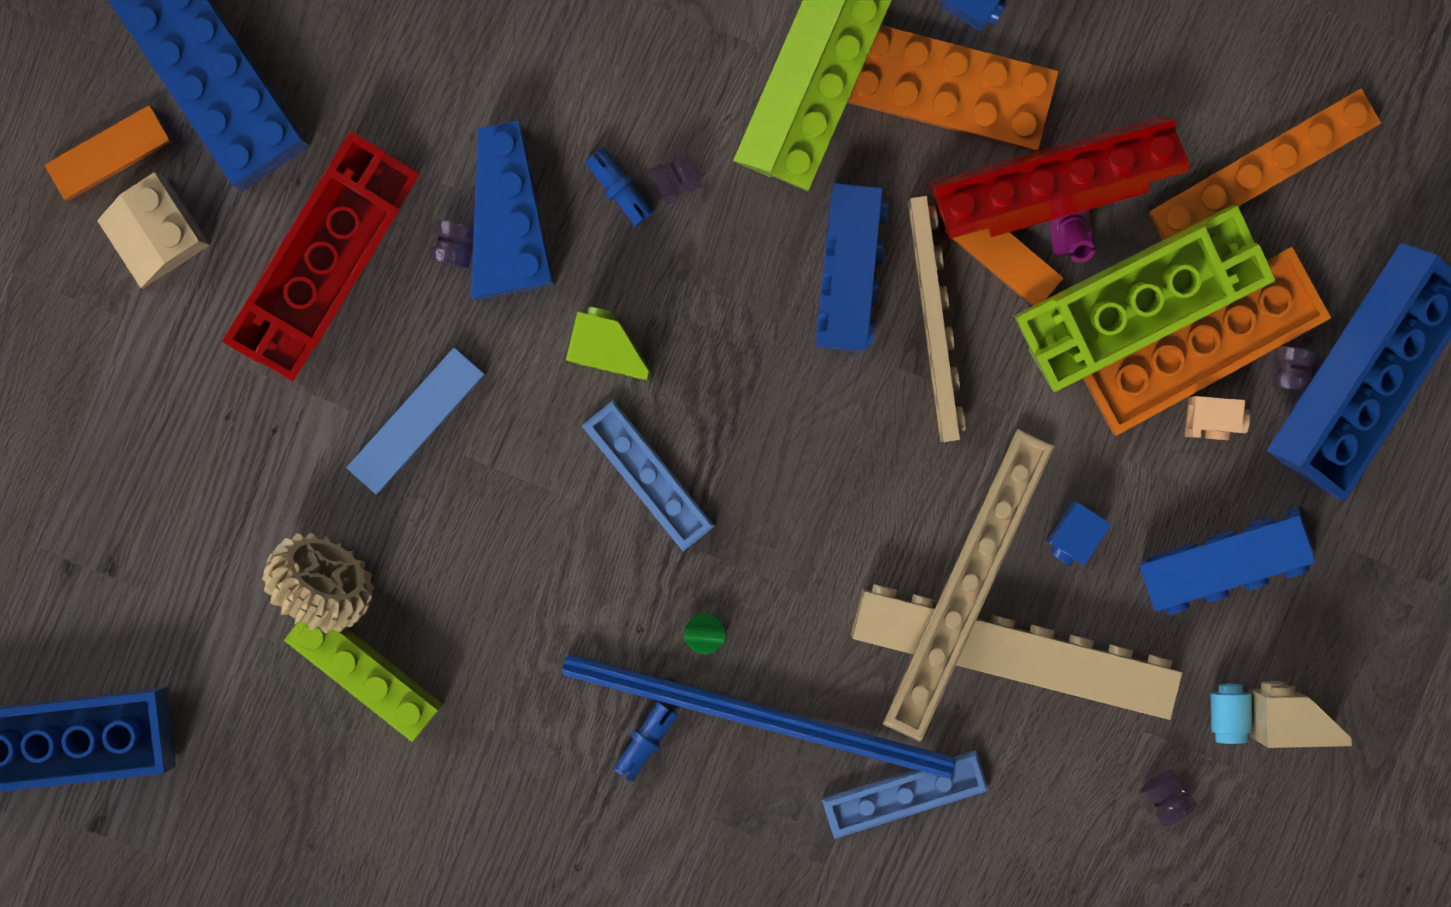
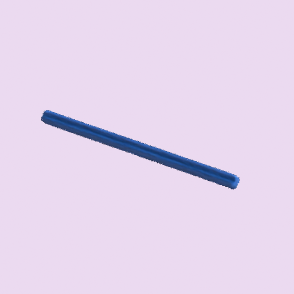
M567 655L563 664L562 674L571 678L944 778H951L954 773L956 759L945 754L575 655Z

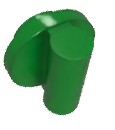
M698 614L685 625L684 642L696 653L711 654L724 645L726 628L714 615Z

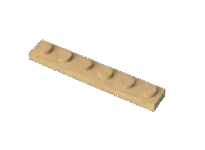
M927 196L910 198L908 201L939 437L940 442L960 440L959 431H965V418L962 406L955 407L953 391L960 390L957 366L950 367L948 351L954 350V337L952 327H945L943 310H949V301L946 286H939L937 270H943L941 246H934L932 230L938 229L937 212L935 205L928 206Z

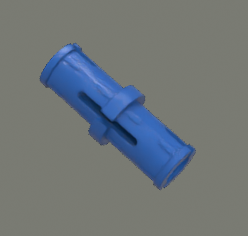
M604 147L596 152V157L605 168L601 166L594 155L588 158L584 164L607 190L605 192L606 197L610 201L614 199L632 222V225L637 227L643 223V218L634 207L639 210L645 219H648L655 211L632 185L634 179L630 174L625 176Z
M657 701L656 706L639 730L635 729L631 734L633 740L618 762L613 766V769L623 777L625 774L627 776L626 779L631 782L636 780V776L651 754L658 753L661 748L660 741L679 716L669 706L666 708V704L661 701Z

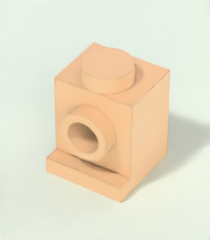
M1199 396L1188 397L1185 437L1201 438V430L1205 431V439L1229 440L1230 433L1246 434L1250 424L1249 409H1244L1245 400Z

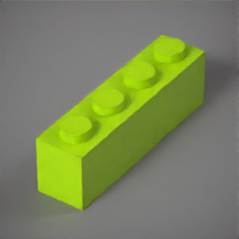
M298 622L284 639L286 643L411 742L423 732L444 705L347 627L341 632L331 629L326 634L317 626L310 631L307 624Z

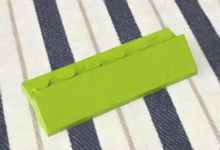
M892 0L802 1L734 157V162L809 192Z
M1233 204L1014 315L1027 342L1030 354L1052 391L1056 392L1276 280L1260 245L1254 242L1239 207Z

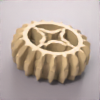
M296 533L292 539L285 538L282 543L278 544L275 551L271 552L266 561L267 565L264 568L262 579L265 581L264 592L272 596L270 604L282 607L281 615L289 614L295 618V624L303 622L307 624L310 631L317 626L327 634L331 629L341 632L345 627H352L359 621L362 614H365L370 605L369 602L374 589L370 582L372 574L364 570V561L354 558L355 551H346L341 547V542L336 545L331 543L327 536L320 540L313 533H310L307 537Z

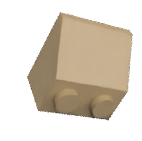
M155 172L121 193L97 220L142 289L210 246L167 177Z
M1263 681L1261 682V688L1249 689V692L1252 693L1253 732L1250 733V737L1267 748L1352 746L1351 737L1308 696L1297 692L1295 686H1287L1286 682Z

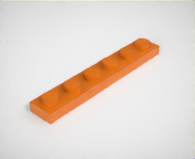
M1359 89L1147 212L1162 240L1233 204L1239 207L1380 125L1381 122L1362 89Z

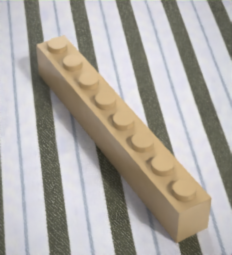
M877 584L873 585L872 591L862 589L851 637L855 640L914 654L934 612L937 600L913 594L911 601L896 597V589ZM995 614L991 615L990 621L980 618L976 619L956 664L960 667L1171 720L1183 673L1172 668L1173 660L1149 654L1147 661L1132 657L1134 650L1112 644L1109 645L1108 651L1093 648L1094 640L1073 634H1070L1069 641L1054 638L1055 630L1031 624L1029 631L1015 628V620Z

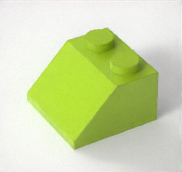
M590 306L587 314L577 312L566 361L646 381L651 380V371L623 325L614 320L615 314L613 312Z

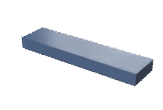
M454 347L346 468L372 492L378 495L486 374Z
M614 400L582 425L682 551H685L715 526Z
M974 750L955 756L956 765L951 778H944L914 769L822 798L834 839L989 791L977 752Z

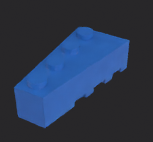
M519 121L479 128L471 299L480 301L553 286L555 281L523 126Z
M836 183L832 185L815 348L863 353L867 351V345H873L875 321L870 320L871 304L877 305L880 280H874L875 264H882L884 240L878 239L879 223L886 224L889 201L888 199H881L882 188Z
M1300 507L1286 510L1287 519L1276 521V518L1268 519L1266 517L1251 522L1250 525L1244 527L1245 532L1237 534L1236 530L1225 531L1205 539L1204 545L1197 546V543H1190L1141 560L1139 566L1155 612L1165 609L1167 615L1178 613L1190 608L1189 601L1204 597L1207 603L1228 597L1230 595L1228 590L1244 585L1246 590H1252L1269 584L1268 577L1284 573L1286 578H1291L1309 572L1310 568L1308 565L1316 563L1315 551Z

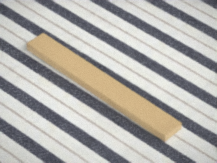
M1019 429L1016 430L883 721V725L919 742L922 741L1055 446Z

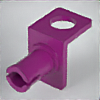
M1089 210L1049 221L1054 255L1059 256L1069 253L1070 258L1077 263L1086 262L1095 254L1093 247L1095 246L1093 244Z

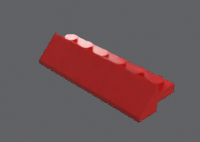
M1159 116L929 181L928 186L939 217H942L950 239L983 229H988L990 237H994L1149 193V182L1188 172L1189 159L1177 135L1176 120Z
M349 131L221 342L293 382L400 210V206L420 174L352 131Z

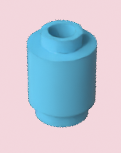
M1219 684V691L1210 693L1211 732L1215 733V742L1224 744L1248 743V733L1253 732L1252 693L1243 691V684Z

